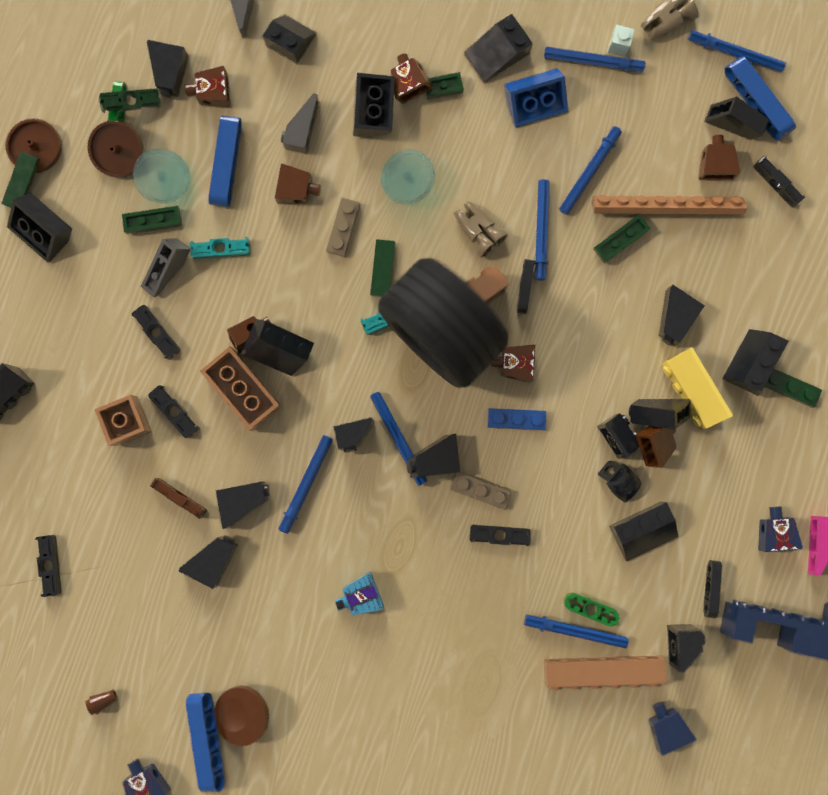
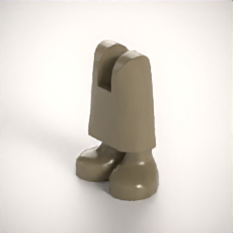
M665 0L642 22L641 27L645 31L653 25L655 26L648 34V37L653 40L682 25L684 17L690 21L696 20L699 17L698 8L693 0Z
M468 201L464 204V207L471 215V218L468 219L460 209L456 210L454 215L472 243L478 241V255L483 258L491 252L494 245H500L508 237V234L503 230L495 229L493 227L495 222L476 205ZM486 233L490 236L491 240L485 236Z

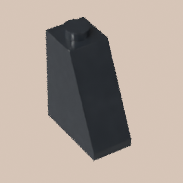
M147 40L155 86L161 95L165 97H179L189 56L182 46Z
M736 96L711 104L704 122L743 138L753 139L763 136L769 119Z
M673 284L665 291L659 336L663 338L662 341L670 346L680 344L705 306Z
M638 399L629 407L631 423L676 430L690 418L691 399Z
M456 434L445 435L409 457L407 471L410 474V478L460 472Z
M265 481L215 490L222 529L233 526L268 501L270 489L268 484L265 485Z
M227 535L217 537L182 565L178 571L214 589L218 586L238 544L234 543L235 540Z

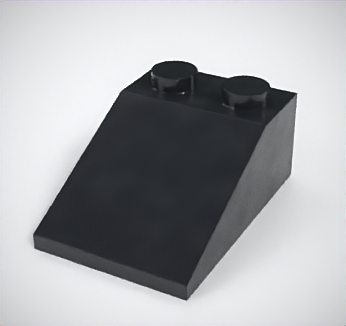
M510 14L490 28L464 54L485 83L531 53L533 43L513 14Z

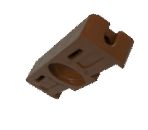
M155 478L150 485L151 488L198 519L203 518L207 512L206 508L160 478Z

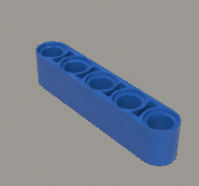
M741 56L725 67L726 77L743 100L769 119L766 130L773 139L779 141L795 130L794 120L745 57Z
M223 115L220 117L209 189L210 205L229 207L231 204L242 130V120L239 117Z
M208 692L189 694L186 699V710L198 788L200 792H221L225 785V776L213 698Z

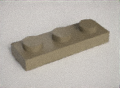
M341 198L327 245V253L345 257L360 202Z
M459 472L455 474L450 488L452 491L504 510L511 491Z

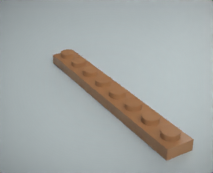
M601 195L592 197L594 214H746L747 211L744 198L739 196Z

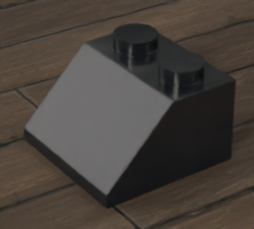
M284 14L272 20L262 36L268 48L298 64L314 39L316 32Z
M620 413L610 417L597 427L616 457L627 458L639 448V444L636 438L637 433L635 431L632 432L628 426L630 423L627 417Z
M371 417L333 426L338 449L344 450V453L357 451L356 447L361 446L375 424L374 419Z
M691 624L667 625L669 665L678 672L684 673L703 652V645L706 643L705 635L702 633V630Z

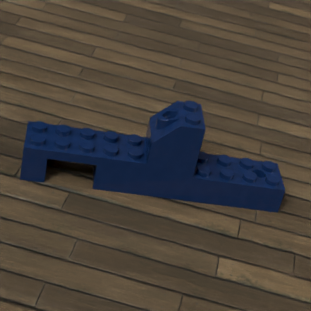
M733 600V603L725 602L720 633L734 640L753 644L757 620L779 624L781 626L777 646L792 653L828 661V602L824 604L822 620L813 617H803V615L795 613L789 614L778 609H768L756 604L750 605L738 600Z

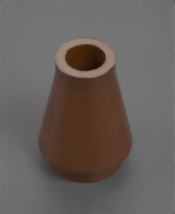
M114 689L108 692L90 696L85 701L90 715H98L113 702L117 701L118 697Z

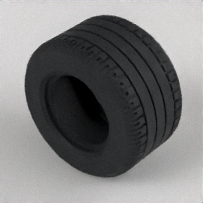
M423 258L416 261L379 300L378 311L391 329L431 369L456 388H465L471 385L508 345V332L491 307L461 277L435 259Z

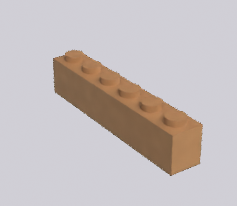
M661 655L544 659L545 684L551 690H562V687L578 690L582 689V686L600 689L606 685H609L610 688H621V685L638 688L641 687V684L660 687L661 684H667L666 659Z

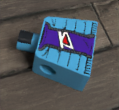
M371 571L346 585L342 589L344 597L335 600L338 611L349 607L352 615L384 608Z

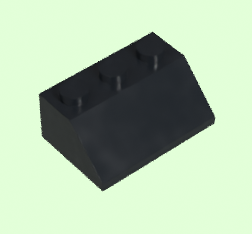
M357 73L353 136L372 138L392 133L395 76Z
M32 193L13 199L7 228L47 263L51 262L69 242L72 228Z
M256 319L241 355L292 376L308 360L314 343L266 320Z
M749 329L722 379L759 396L789 341L771 332Z
M4 363L0 365V420L3 418V414L8 409H12L17 404V400L21 396L28 394L31 391V387L35 384L19 367Z
M662 501L609 526L626 561L679 537L676 520L667 502Z

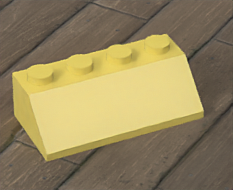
M693 347L661 363L664 374L670 377L673 382L672 387L674 391L680 394L682 399H691L690 412L696 427L706 429L733 416Z

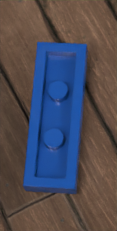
M489 408L488 428L546 430V411Z

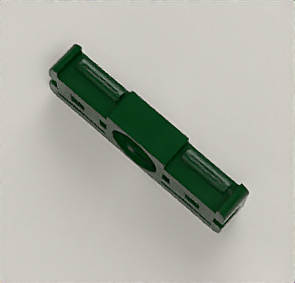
M156 88L100 93L98 98L103 113L105 111L121 109L122 111L141 110V108L155 107L156 105L159 108L161 105V99L158 98L159 91ZM125 97H133L135 104L128 105L125 102Z

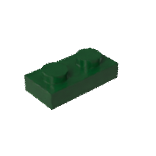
M460 72L429 78L433 89L426 92V97L428 100L463 93L464 89Z

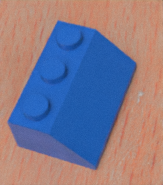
M558 68L504 84L506 101L515 127L568 112L565 76Z

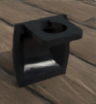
M608 461L598 472L601 478L608 481L606 484L610 491L623 502L629 501L641 487L642 482L638 476L624 464L619 466L612 461ZM608 468H614L613 475H605V472Z

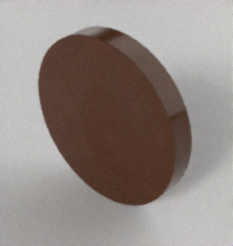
M26 119L17 123L10 130L6 138L5 148L9 160L14 165L17 162L20 151L41 159L36 173H41L52 168L59 160L62 152V141L58 132L46 121Z
M106 121L96 126L89 136L88 154L93 165L101 173L111 177H125L134 173L141 165L144 156L143 142L136 130L130 125L120 121Z
M235 686L225 691L216 702L214 711L217 729L228 742L238 746H247L256 742L266 732L269 724L268 706L264 698L255 689L248 686Z

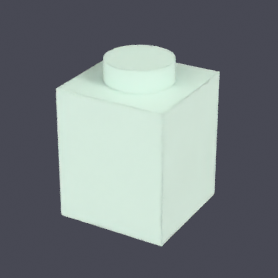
M616 25L607 53L625 57L630 48L635 29Z

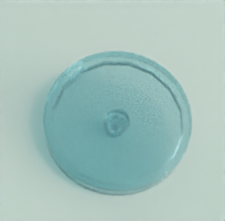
M152 149L143 153L135 162L133 179L136 188L145 198L157 203H170L178 200L185 194L189 186L190 173L185 161L176 153L166 149Z
M414 149L402 150L391 156L384 165L381 174L383 190L393 201L400 204H413L422 200L432 189L435 180V170L432 162L424 153Z

